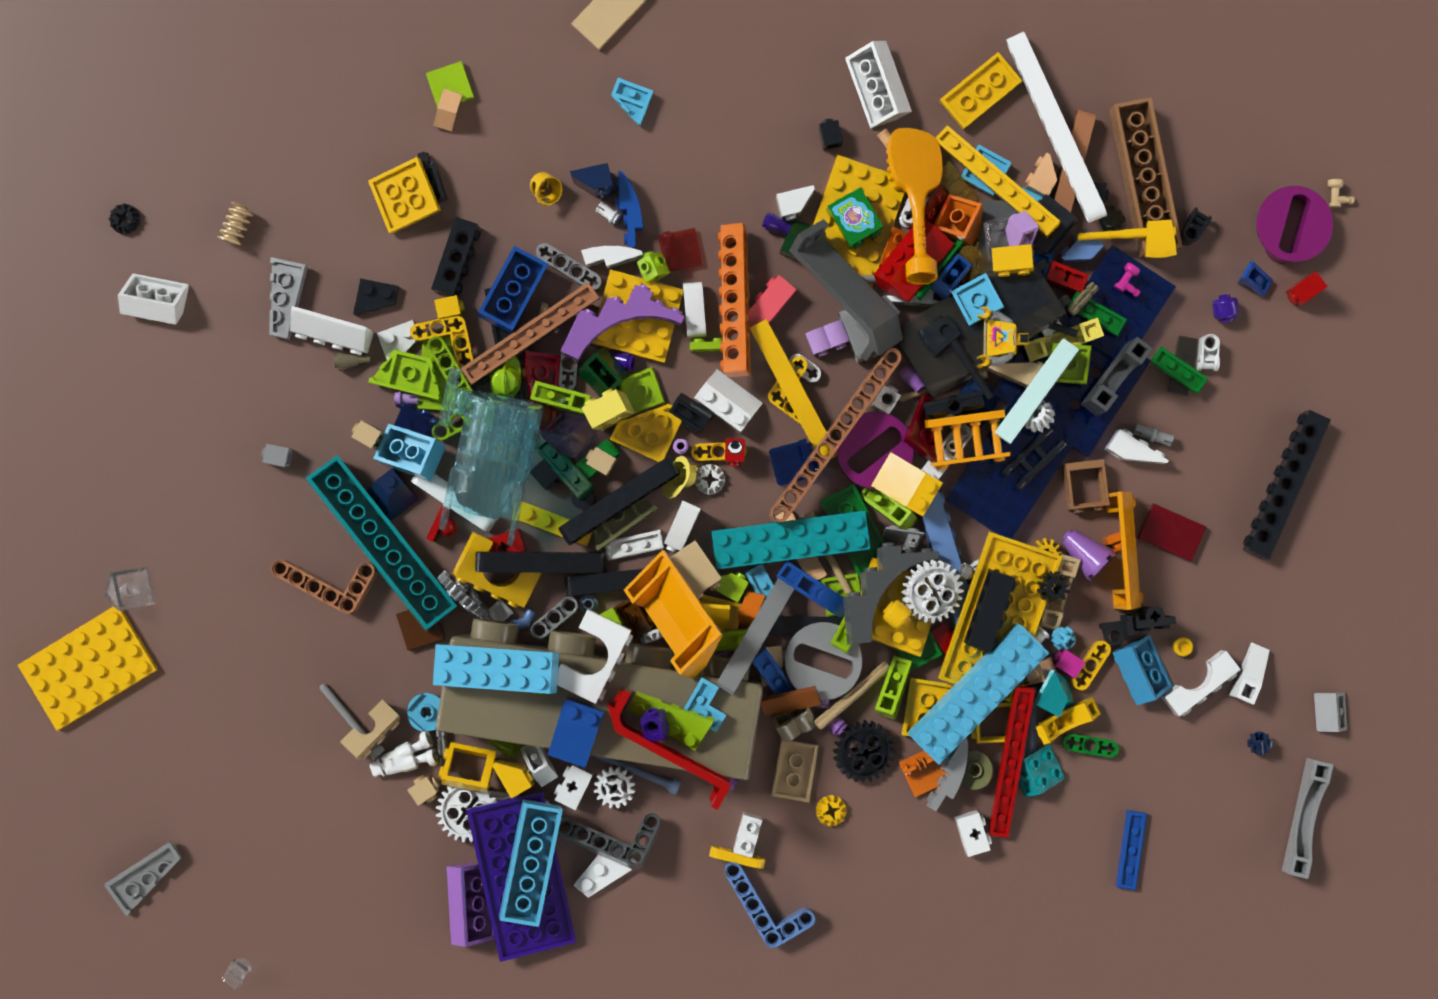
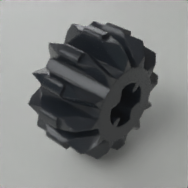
M1048 571L1047 576L1042 574L1041 578L1043 581H1037V584L1041 586L1037 589L1038 593H1042L1040 598L1042 600L1046 599V602L1049 604L1053 601L1058 604L1060 598L1065 600L1064 593H1070V590L1066 589L1070 585V582L1065 581L1067 576L1061 575L1059 571H1055L1054 574L1052 571Z

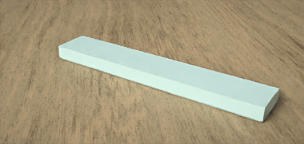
M1064 338L1061 340L994 434L1007 443H1012L1079 350L1077 347Z

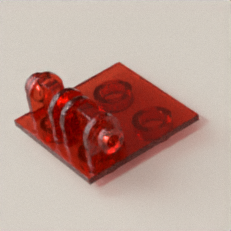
M941 183L925 206L924 220L932 224L935 223L948 197Z
M695 228L672 233L666 231L663 232V235H658L660 249L670 272L703 265Z

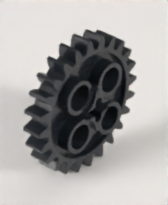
M864 720L862 725L859 721H856L855 727L849 724L850 730L847 731L843 728L844 735H837L841 739L840 742H834L838 746V748L833 749V752L837 754L833 757L837 762L836 767L840 769L843 775L846 774L845 776L848 779L852 778L855 782L860 779L864 783L866 778L872 782V776L879 779L878 773L885 774L883 768H890L887 762L894 761L890 754L895 753L891 748L895 744L890 741L893 737L887 734V729L883 728L879 723L876 725L874 721L868 723ZM874 736V740L868 743L870 737ZM856 741V745L850 748L851 743ZM878 754L877 759L872 761V757ZM860 759L859 764L853 766L854 762Z

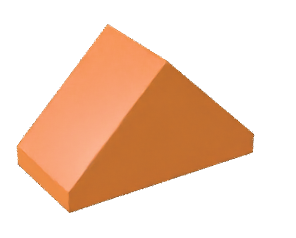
M747 591L738 611L740 628L750 627L763 605L766 595Z

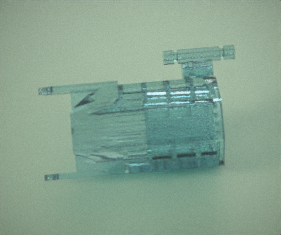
M450 367L448 373L450 378H447L441 408L442 416L440 415L438 424L450 427V415L452 413L465 417L455 466L451 467L439 529H446L451 506L462 508L466 513L497 519L502 517L512 520L507 545L513 546L524 493L529 481L544 406L529 400L503 394L458 388L459 381L457 378H460L461 369Z

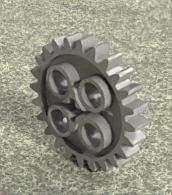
M444 570L438 576V580L445 586L446 592L456 602L459 600L460 605L471 614L474 613L481 619H485L491 612L481 601L482 598L472 588L469 590L467 584L455 580L456 577H453Z

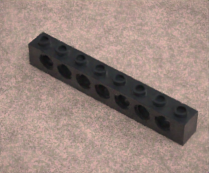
M1311 410L1304 411L1298 416L1296 421L1298 423L1297 428L1290 434L1289 446L1282 452V462L1274 471L1275 478L1266 489L1267 496L1258 507L1260 512L1251 523L1252 530L1243 541V551L1263 560H1270L1331 419ZM1306 427L1311 431L1310 437L1305 434ZM1298 445L1303 447L1302 454H1299L1297 451ZM1291 462H1293L1296 466L1294 472L1291 471L1289 467ZM1284 479L1288 482L1287 489L1282 487ZM1275 497L1280 499L1278 507L1274 504ZM1268 514H1270L1273 518L1271 524H1269L1266 520ZM1261 531L1265 534L1263 542L1259 540V533Z

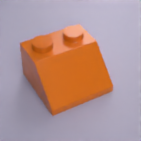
M949 194L934 225L951 241L956 243L957 240L963 241L964 245L973 247L981 231L983 205Z

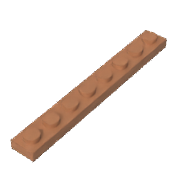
M587 282L460 369L471 385L475 384L579 313L580 309L584 310L600 298L589 282Z

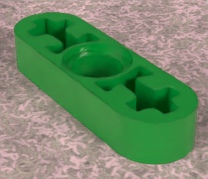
M1067 733L1061 740L1062 746L1072 752L1111 758L1116 756L1119 751L1117 743L1110 739ZM1072 737L1074 741L1080 742V738H1082L1080 746L1072 744L1069 747L1066 741ZM1088 740H1093L1095 743V747L1091 751L1085 748V743ZM1110 743V746L1113 747V751L1111 750L1109 751V754H1107V750L1099 748L1100 745L1108 746Z

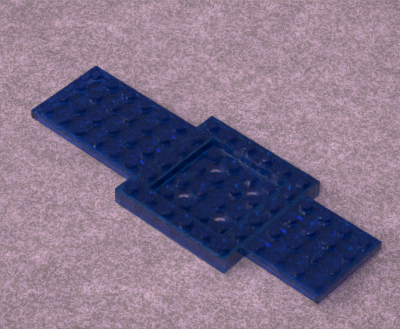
M1113 245L1109 247L1085 284L1084 289H1086L1089 283L1094 282L1099 289L1094 295L1092 294L1090 299L1126 318L1127 321L1118 337L1102 329L1103 337L1082 344L1092 346L1087 384L1055 382L1043 399L1045 403H1049L1052 406V410L1055 412V416H1053L1054 423H1049L1055 431L1040 446L1048 453L1062 439L1068 445L1019 492L1014 486L1028 471L1020 464L1006 478L1001 475V472L1041 433L1039 430L1034 433L1031 429L1023 426L1011 444L1001 438L1002 453L1010 452V456L1005 457V461L994 462L993 458L970 461L945 501L998 535L1013 539L1071 448L1084 457H1088L1151 361L1146 358L1141 365L1130 372L1116 390L1115 394L1118 397L1107 412L1095 416L1081 405L1124 345L1136 337L1142 340L1176 288L1175 285ZM1127 263H1131L1140 269V273L1137 276H1132L1129 280L1130 284L1141 291L1137 297L1127 290L1122 293L1114 288V285L1119 283L1125 274L1124 268ZM1056 298L1052 299L1047 306L1064 326L1071 328L1087 321L1077 314H1070L1066 309L1068 306ZM1034 326L1029 334V342L1045 337L1036 326ZM1024 345L1021 346L1011 363H1029ZM1050 356L1032 362L1036 363L1038 361L1045 364ZM1095 367L1100 370L1099 378H1094L1091 375L1092 368ZM1001 377L992 392L995 399L1006 405L1004 408L1006 417L1026 388ZM1072 399L1079 401V409L1074 410L1071 408L1070 402ZM1004 417V418H1000V422H998V423H999V426H1000V424L1002 423V421L1005 419V417ZM992 430L989 431L982 442L983 455L995 454ZM1035 451L1026 457L1033 467L1042 459Z

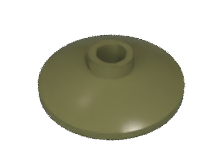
M969 751L961 783L969 789L979 790L986 787L991 781L993 765L985 753ZM977 767L980 768L979 774L976 772Z

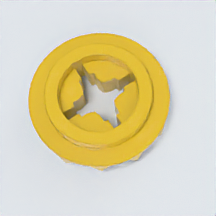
M834 795L821 798L816 806L818 820L827 826H837L844 821L847 814L844 801ZM828 803L830 804V806H832V808L837 809V811L834 812L835 818H833L830 814H824L826 813V811H828Z

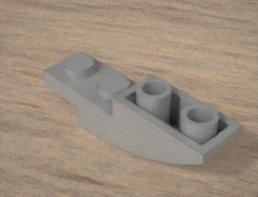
M965 738L940 763L942 765L940 769L946 772V774L939 778L937 781L938 787L935 792L932 791L926 800L928 802L926 806L935 812L944 798L947 796L953 799L960 787L967 764L968 739Z

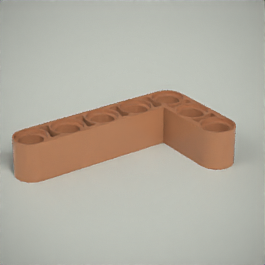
M276 560L271 565V572L276 577L345 614L357 612L378 574L372 563H362L357 568L346 590L343 591L287 560ZM281 563L286 567L285 572L282 574L278 570ZM366 566H370L372 569L370 576L364 574ZM298 572H300L303 577L300 583L296 582L295 575ZM315 581L319 583V590L317 592L312 590V584ZM357 583H360L363 587L361 593L355 591L354 587ZM330 591H334L336 593V599L334 601H331L329 599L328 595ZM347 600H351L353 602V608L351 610H348L345 607V603Z

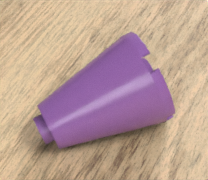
M1076 529L1073 532L1068 530L1062 537L1064 539L1062 544L1070 556L1081 559L1079 569L1089 582L1112 561L1110 556H1116L1114 551Z

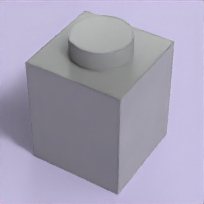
M266 444V447H263L261 452L262 462L290 468L293 449Z

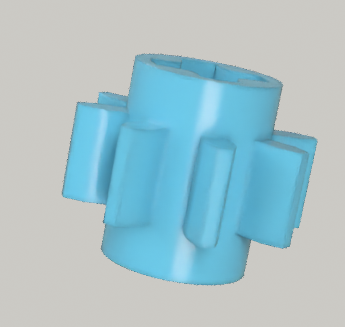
M1068 626L1065 629L1063 627L1056 628L1052 633L1051 641L1054 643L1053 646L1058 650L1072 648L1076 641V636L1073 634L1074 631Z

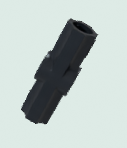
M981 390L961 395H951L947 398L924 403L927 419L950 414L956 415L960 412L985 407ZM956 400L960 403V406L957 409H951L949 402Z

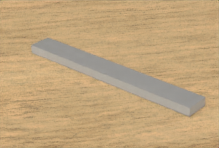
M779 578L777 579L715 685L733 695L794 588Z

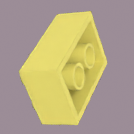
M612 388L603 392L601 398H592L586 401V406L582 407L592 429L604 431L619 421L635 414L626 393L613 390Z

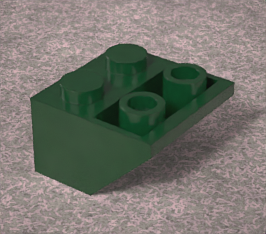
M604 347L594 353L578 371V374L600 398L603 396V392L611 388L615 390L630 376Z

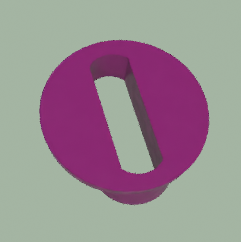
M1287 186L1274 191L1264 200L1257 214L1256 231L1266 254L1271 260L1280 264L1300 262L1315 257L1327 246L1333 231V217L1328 204L1318 193L1302 186ZM1294 198L1300 200L1304 204L1292 251L1291 253H1286L1280 249L1279 243L1291 201Z
M867 412L862 414L837 449L838 461L844 475L860 486L874 488L871 485L890 452L912 463L914 449L903 441L908 430L899 419L887 413ZM891 428L899 434L900 443L862 473H856L850 468L848 459L885 430Z

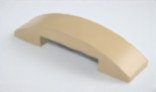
M1061 554L1063 557L1058 571L1061 575L1067 576L1065 581L1070 582V585L1066 589L1070 590L1073 577L1075 578L1081 559ZM1060 598L1058 604L1054 603V601L1051 604L1046 603L1039 626L1053 630L1058 628L1064 614L1063 609L1066 599L1062 600Z

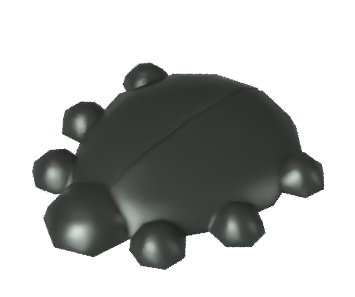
M1104 205L1107 216L1099 219L1103 230L1106 231L1108 228L1115 231L1116 227L1121 228V223L1125 221V217L1120 215L1122 211H1116L1115 206L1107 208Z

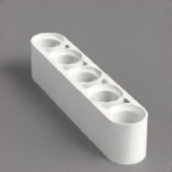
M435 473L431 481L416 476L411 480L412 483L487 533L490 532L499 518L495 513Z

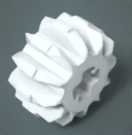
M1042 400L1024 426L1027 429H1031L1034 433L1037 430L1043 433V428L1045 427L1050 429L1049 423H1054L1053 416H1055L1052 406Z

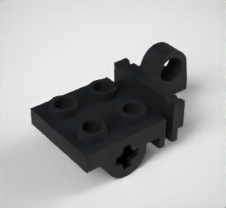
M1143 606L1138 609L1136 615H1120V621L1099 623V628L1102 629L1104 640L1108 644L1118 645L1122 642L1124 635H1134V630L1139 632L1151 631V627H1154V629H1169L1171 624H1176L1175 616L1165 615L1164 611L1159 607ZM1111 631L1118 633V639L1115 642L1109 639Z

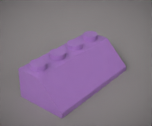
M478 862L447 866L451 945L467 947L495 940Z

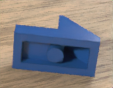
M1250 261L1237 283L1249 286L1257 295L1265 297L1273 279L1254 261Z

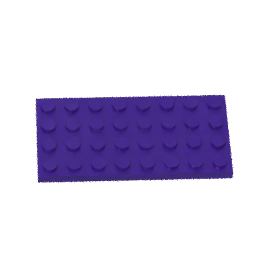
M543 790L466 809L500 962L576 942L556 848L554 850L539 927L500 921L499 918L522 800L546 803Z

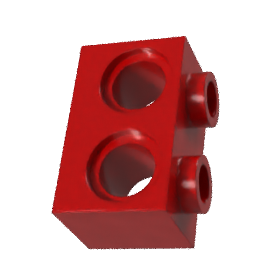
M1052 261L1044 283L1074 295L1076 291L1080 293L1083 291L1089 275Z

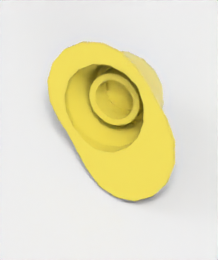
M679 456L674 461L680 474L662 486V492L667 498L676 497L683 488L690 487L695 483L698 466L688 462V459L684 456Z

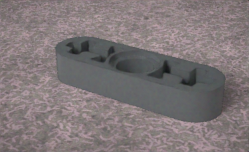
M561 354L559 386L574 391L577 386L579 362L574 360V368L568 370L564 367V362L571 358ZM563 372L574 373V376L570 375V381L573 382V385H570L569 388H566L563 384L567 380V375H563Z

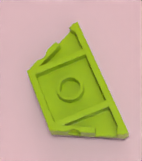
M394 349L389 355L388 360L382 363L377 373L370 377L368 381L372 384L441 400L434 362L431 358Z

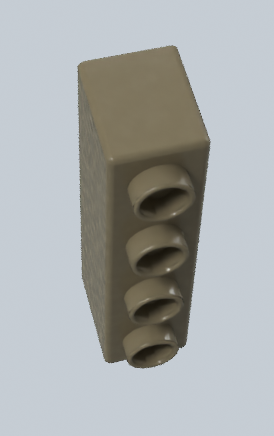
M480 618L473 619L471 634L453 636L449 645L559 652L558 669L563 663L585 674H594L601 671L608 660V656L594 654L596 638L593 636L564 631H551L548 647L517 642L519 631L517 624ZM630 643L627 646L625 659H622L620 665L616 663L613 671L616 673L611 683L607 682L604 687L607 692L603 700H598L596 704L558 685L557 693L553 694L442 686L435 729L441 732L549 749L565 699L568 697L605 710L590 755L685 770L616 733L607 703L610 701L616 704L613 700L619 690L623 691L626 687L633 692L623 708L622 718L626 724L643 732L640 718L626 710L637 691L661 699L663 703L669 705L673 703L678 705L679 708L684 709L701 677L716 684L731 658L712 655L703 671L694 679L679 675L675 667L671 666L670 660L673 658L672 649ZM750 666L733 695L720 687L709 705L727 715L717 732L711 729L707 731L695 751L667 735L665 740H660L659 742L724 777L748 780L763 693L762 685L758 680L748 679Z

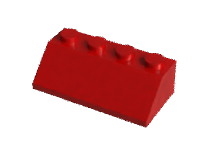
M924 220L926 254L936 260L938 267L953 249L954 243L934 224ZM913 227L874 273L879 288L907 303L923 286L911 284L906 280L905 264L915 255Z

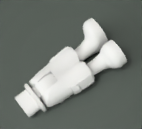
M421 732L418 742L414 744L405 742L395 747L394 750L376 758V761L369 763L373 777L380 775L384 777L400 772H409L418 769L419 764L427 762L430 766L438 765V753L435 748L423 754L414 755L419 750L434 746L429 732Z

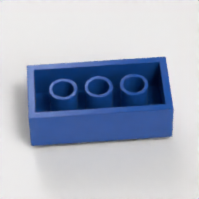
M513 246L480 307L477 317L512 334L541 281L548 263Z

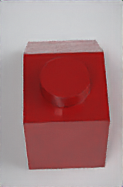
M1315 271L1299 280L1285 292L1288 295V300L1292 304L1299 306L1326 289L1328 285Z

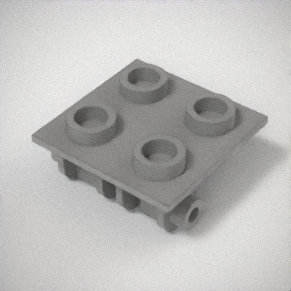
M889 526L885 528L882 539L883 541L904 543L903 550L913 549L914 553L924 536V532H919L918 529L914 528L904 530L898 526Z

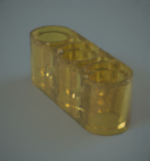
M950 161L942 164V177L939 186L948 197L951 194L978 202Z

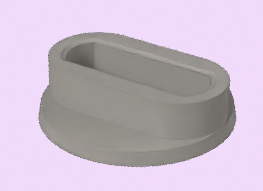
M828 622L810 624L799 630L789 642L785 653V668L788 678L797 690L816 686L820 699L830 700L848 692L858 680L862 669V654L859 645L852 644L849 651L844 653L829 644L839 625ZM799 644H804L849 660L851 662V672L846 678H841L796 662L794 660V650Z

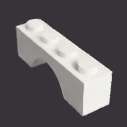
M1220 650L1206 661L1207 676L1200 686L1194 689H1185L1179 685H1174L1173 688L1160 696L1174 715H1187L1192 710V706L1196 703L1197 705L1201 704L1207 699L1206 696L1209 693L1217 692L1222 688V683L1226 680L1231 681L1237 676V672L1241 669L1227 651Z

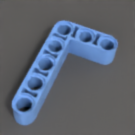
M729 861L726 863L725 875L768 947L776 948L814 925L815 916L809 907H802L775 923L742 865ZM735 865L739 868V871L736 874H731L728 872V868ZM741 882H745L749 887L747 890L741 891L738 889V885ZM751 899L758 901V905L754 908L749 907L747 904ZM804 913L811 915V919L807 922L801 920V916ZM765 916L768 918L766 924H759L757 922L758 918ZM787 923H792L795 927L792 931H786L784 926ZM775 933L778 935V938L775 941H769L767 939L768 935Z

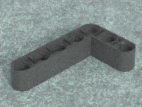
M655 813L645 815L631 845L568 818L561 819L558 835L565 841L630 869L640 870L645 865L661 830V822L659 816ZM654 820L657 822V825L651 828L647 826V823ZM563 826H570V830L568 832H561V828ZM581 833L588 834L585 840L578 839ZM642 838L649 839L646 845H640L639 841ZM600 840L606 842L602 848L596 847V843ZM616 848L623 849V853L618 856L614 855L613 851ZM633 856L641 857L638 863L631 862Z

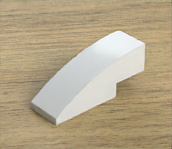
M599 246L581 250L587 268L605 263L607 269H611L643 258L641 250L622 246Z

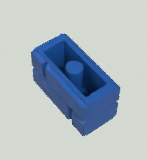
M957 254L930 289L943 300H946L951 291L957 287L973 265L960 254Z

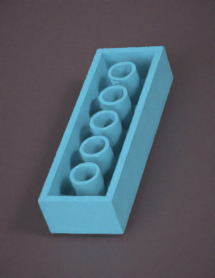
M436 644L433 685L545 694L557 693L559 652Z
M522 800L499 913L500 921L539 927L563 811L561 806Z

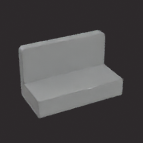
M1345 692L1315 693L1316 730L1318 732L1346 731Z

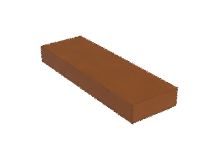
M816 686L765 696L761 699V706L765 716L821 705V699Z

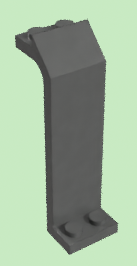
M823 219L799 233L789 251L867 332L869 344L861 357L865 361L872 357L875 359L903 340L898 314L823 238L826 235L825 230L829 225Z

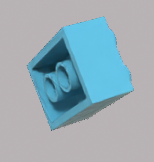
M388 423L373 459L384 466L431 481L446 446L435 438Z

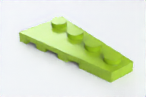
M638 691L626 709L640 719L644 712L650 708L665 709L670 730L668 735L694 751L715 720V718L710 716L707 718L698 715L699 712L693 710L689 712L681 709L673 703L671 705L663 703L661 699Z

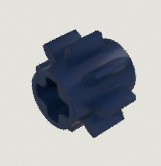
M1261 731L1250 734V739L1247 740V746L1251 748V753L1256 755L1270 753V748L1273 747L1269 734Z

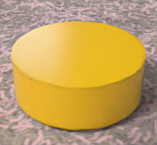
M1179 637L1174 640L1172 649L1178 656H1188L1193 650V643L1186 637Z

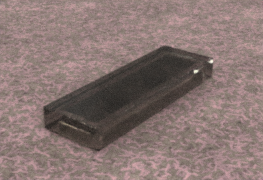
M1178 336L1175 356L1191 367H1194L1199 339ZM1170 377L1168 392L1187 396L1189 390Z

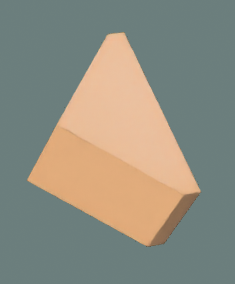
M443 89L433 126L452 132L462 94Z

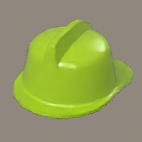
M515 356L490 373L491 390L499 398H512L520 390L521 366Z

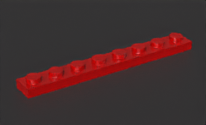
M1016 686L1013 691L988 833L991 836L1006 838L1009 836L1035 689L1032 687Z

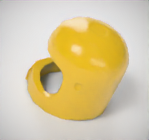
M539 172L531 179L530 190L540 204L549 206L559 200L562 194V184L550 173ZM545 184L547 189L549 184L553 189L552 193L548 196L540 193L545 191V189H541Z

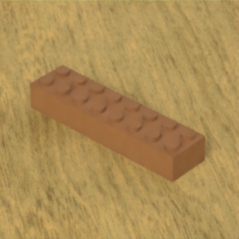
M1152 97L1114 104L1109 109L1133 229L1146 228L1148 221L1172 220V225L1176 226L1175 243L1177 251L1182 247ZM1135 238L1139 258L1145 257L1146 238Z

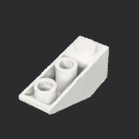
M1126 429L1116 430L1104 448L1105 451L1119 460L1165 464L1169 461L1164 458L1165 454L1159 450L1153 451L1149 448L1147 442L1141 439L1138 441Z
M1251 642L1229 696L1249 704H1255L1262 687L1270 650Z

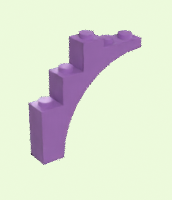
M635 284L626 305L623 304L624 301L613 296V298H607L599 317H596V313L591 310L585 309L583 311L580 309L561 349V354L579 362L588 346L598 336L616 325L636 319H656L681 326L685 316L676 308L670 310L664 307L665 304L659 300L651 301L653 295L650 292L651 289L643 284H640V286Z

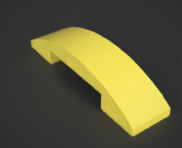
M1098 318L1071 327L1078 330L1076 338L1057 332L1050 335L1047 339L1041 337L1030 341L1028 345H1024L1029 362L1050 356L1052 342L1060 343L1063 338L1071 344L1082 345L1103 337L1104 334Z

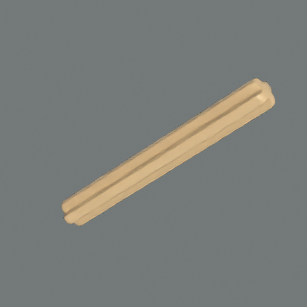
M887 662L881 663L814 721L815 725L820 730L827 726L888 673L890 665Z

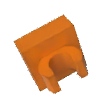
M1120 531L1102 538L1104 545L1111 544L1114 552L1122 550Z

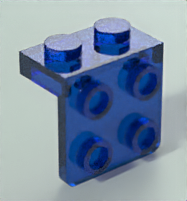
M807 439L770 449L769 455L779 486L789 484L812 453L811 442L807 443ZM809 463L810 471H817L816 463ZM799 477L798 480H797V482H798V481L805 480V479L802 478V477Z

